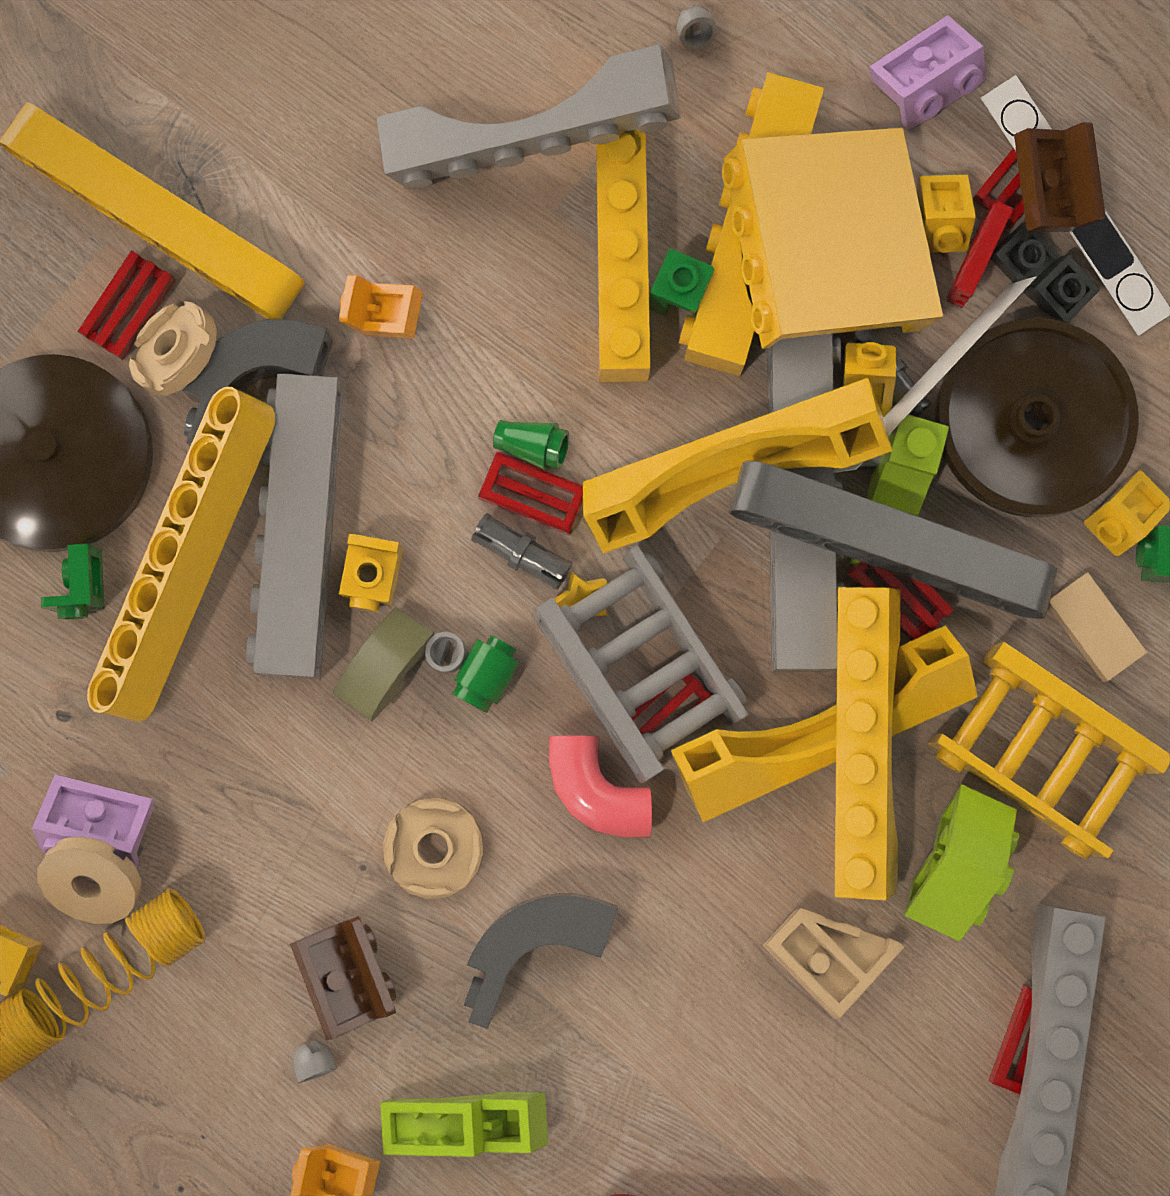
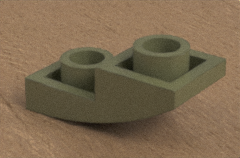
M395 607L373 631L349 663L333 689L334 696L373 722L404 688L403 677L425 654L426 645L430 638L434 636V632Z

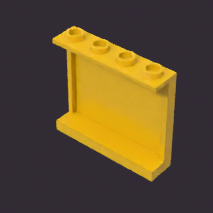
M903 128L741 139L723 158L722 179L725 187L730 190L733 204L732 228L735 235L740 239L743 254L741 264L742 277L744 282L749 285L753 303L751 322L754 331L759 334L762 349L770 348L781 339L901 326L903 333L917 332L943 317Z

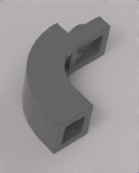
M265 320L242 326L217 340L207 365L195 380L182 389L192 401L199 403L198 408H191L186 418L184 435L188 437L187 444L191 446L208 404L218 390L224 387H233L243 391L254 382L265 378L277 377V374L322 376L333 342L327 329L295 320Z
M553 893L521 902L501 915L483 934L467 963V966L486 972L484 979L474 976L464 1006L473 1009L469 1023L486 1029L489 1028L510 969L520 957L535 948L545 945H563L601 958L618 911L617 905L583 894Z

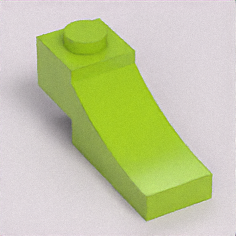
M907 415L888 435L892 452L881 455L879 466L873 469L866 499L918 517L932 479L937 475L949 426ZM852 558L849 559L851 564L856 565L860 562Z
M497 1092L494 1094L458 1097L391 1098L380 1102L383 1155L475 1157L484 1152L532 1153L549 1144L545 1092Z

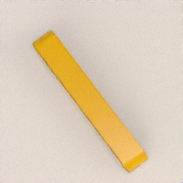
M25 103L0 139V145L24 164L268 320L283 319L306 285V282L284 264L31 103Z
M224 387L218 390L210 400L90 681L87 700L94 712L135 722L146 720L153 712L275 425V412L269 404L233 387Z

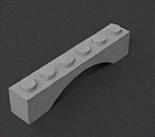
M657 44L611 56L597 74L574 95L545 112L523 120L499 124L466 123L442 116L421 105L378 116L377 124L385 175L404 186V188L421 189L432 185V179L448 175L452 178H466L477 174L478 168L493 164L498 167L516 166L524 162V157L538 153L546 156L561 155L569 152L571 145L587 141L592 144L610 143L619 138V133L636 129L644 133L659 131L667 126L668 121L681 119L672 59L662 46Z
M1038 904L1031 950L1032 1008L1027 1059L1015 1118L1001 1155L995 1196H1066L1105 916Z

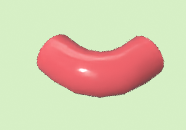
M549 736V765L554 791L570 815L597 833L622 838H650L652 825L650 787H622L609 782L600 768L599 736Z

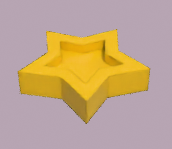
M571 571L567 590L554 598L559 607L567 605L570 608L605 586L607 580L601 578L585 581ZM604 609L595 616H608Z

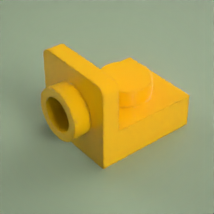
M968 175L919 176L917 196L929 252L949 253L967 251L976 218Z
M874 342L863 344L847 343L843 386L868 378L884 418L892 408L896 380V347Z
M1139 469L1101 507L1084 520V525L1113 555L1120 556L1145 538L1170 511V499Z

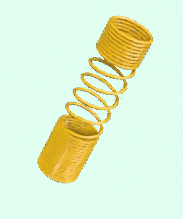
M168 888L162 894L150 900L149 903L141 906L136 912H133L131 917L127 916L125 919L129 930L147 952L151 965V973L148 976L141 974L129 965L123 951L112 935L108 932L103 933V939L108 948L125 967L129 981V988L126 991H121L109 983L93 954L87 948H81L80 953L86 965L104 985L107 1003L103 1007L92 1003L85 997L78 980L64 963L58 964V970L63 980L82 1001L85 1016L81 1022H76L63 1013L56 995L41 978L35 980L39 994L61 1019V1035L52 1013L45 1003L31 990L22 988L19 992L17 991L0 1003V1083L61 1042L66 1035V1022L73 1026H84L88 1022V1006L95 1010L106 1011L110 1007L111 1002L110 990L120 995H129L133 989L132 974L141 979L151 980L155 975V961L162 966L170 967L175 961L183 958L192 949L195 950L197 946L199 947L201 943L205 942V932L199 919L177 891ZM43 988L47 991V993H48L49 996L51 997L52 1001H51V1000L49 999V997L46 995V993L44 992Z

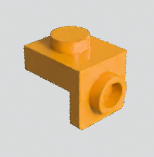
M348 275L345 290L340 300L339 321L364 336L414 339L423 291L414 285L375 284L360 275Z
M333 1144L304 1147L300 1151L299 1158L293 1167V1186L290 1196H373L380 1161Z

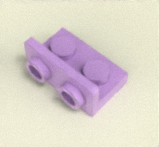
M947 15L869 66L871 81L900 107L902 125L906 129L911 130L925 120L933 118L940 110L963 95L971 93L985 81L984 46Z
M54 775L32 830L38 847L44 854L53 848L56 842L64 838L89 837L104 841L115 847L113 854L119 856L123 861L127 856L137 868L139 865L137 850L154 809L153 800Z

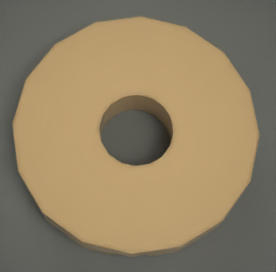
M184 302L185 305L181 307L172 304L162 308L148 320L137 335L134 346L139 350L136 354V360L130 357L129 368L133 380L153 395L167 396L182 390L198 377L209 362L216 345L217 328L213 317L193 302Z
M442 798L421 799L403 808L389 823L383 841L384 863L393 879L409 894L425 899L449 897L465 888L478 873L484 855L483 835L474 816L460 804ZM430 833L441 835L447 842V855L440 862H428L420 853L419 846L421 840Z
M68 837L56 842L55 846L47 851L37 868V883L44 897L66 915L92 924H109L127 917L141 894L142 879L135 864L127 856L123 861L119 856L113 854L115 847L104 841L89 837ZM82 876L90 877L93 880H95L98 884L90 883L86 881Z

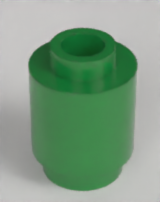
M492 635L489 636L486 643L476 639L454 679L458 684L452 694L487 713L492 703L498 705L520 665V662L512 658L517 649Z

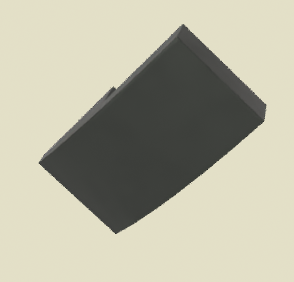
M1026 222L1021 223L993 251L990 257L1013 283L1037 276L1023 293L1046 313L1059 321L1068 323L1100 291L1069 254L1060 256L1040 232L1027 231Z

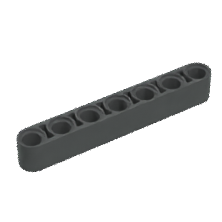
M746 461L741 465L729 509L730 515L739 520L1014 615L1033 619H1043L1046 617L1057 573V568L1052 564L773 465L756 461Z

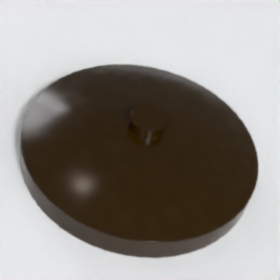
M1027 318L1006 322L986 331L945 374L937 397L935 423L949 426L942 454L951 472L968 492L990 507L1016 516L1041 518L1061 515L1076 510L1095 500L1115 483L1124 471L1133 453L1138 434L1139 412L1134 387L1128 373L1116 355L1102 341L1084 329L1063 321L1047 318Z
M59 354L37 355L17 360L0 368V538L31 550L60 552L68 551L67 545L92 544L106 537L117 529L134 511L145 492L151 474L153 462L152 436L146 416L138 401L108 371L94 363L73 356Z

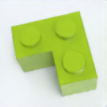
M961 784L939 817L933 850L911 881L904 916L959 942L972 925L979 927L986 918L993 896L995 894L1002 896L1008 889L1013 877L1014 868L1008 864L1009 858L1012 856L1019 840V833L1014 831L1017 809Z

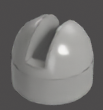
M694 5L686 11L685 9L681 11L677 18L676 31L685 48L700 50L714 41L717 35V26L713 16L706 8ZM698 22L701 30L692 33L690 26Z
M451 632L435 634L430 638L425 648V656L429 665L442 673L458 671L468 655L465 642ZM451 642L457 643L449 666L443 665L450 650Z
M311 1041L309 1047L306 1044H301L293 1056V1069L298 1083L321 1077L337 1069L329 1047L320 1041Z

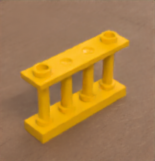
M1006 642L992 645L982 662L993 669L990 673L993 679L953 739L944 734L932 735L928 744L938 750L935 758L961 774L963 769H966L1064 836L1061 844L1080 858L1088 860L1090 855H1092L1093 857L1108 859L1114 850L1096 838L1136 775L1142 777L1144 773L1164 774L1170 765V754ZM1020 687L1034 697L1031 702L1034 709L995 768H993L969 751L1009 690L1016 691ZM1061 715L1076 725L1073 732L1077 736L1035 797L1013 782L1012 778L1052 718L1058 719ZM1104 744L1118 754L1115 759L1118 766L1080 824L1076 825L1054 810V807L1094 747L1100 748Z

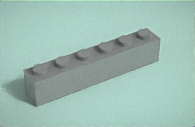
M277 374L276 388H269L267 404L275 412V425L272 437L269 438L263 453V464L270 467L268 486L262 485L259 493V513L266 516L264 535H257L255 542V563L262 565L260 584L253 585L250 602L251 613L258 614L256 634H249L246 649L247 663L254 664L253 673L260 676L321 680L344 391L337 377Z

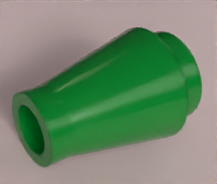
M499 420L493 436V448L503 450L544 471H547L550 467L556 469L562 467L569 445V431L559 429L558 423Z

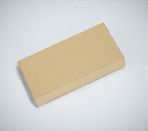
M1088 572L1080 575L1051 596L1048 609L1102 682L1111 680L1148 653Z

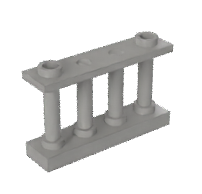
M636 545L627 552L623 559L629 571L570 608L567 605L559 607L552 597L536 607L532 617L639 783L642 784L664 770L659 762L664 757L663 751L722 713L730 725L741 720L748 713L743 707L747 703L743 691L732 678L728 680L724 678L662 583L661 579L664 578V573L658 561L651 553L644 555L639 546ZM641 587L657 612L596 650L594 647H591L587 650L576 634L581 630L580 624ZM668 629L684 654L627 691L623 692L619 689L614 692L604 677L608 673L607 667ZM696 671L712 696L652 735L649 732L641 734L631 717L636 715L635 709Z

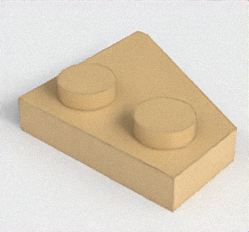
M802 908L796 909L762 945L834 1019H840L904 948L898 941L881 938L861 931L858 927L826 919L823 915Z

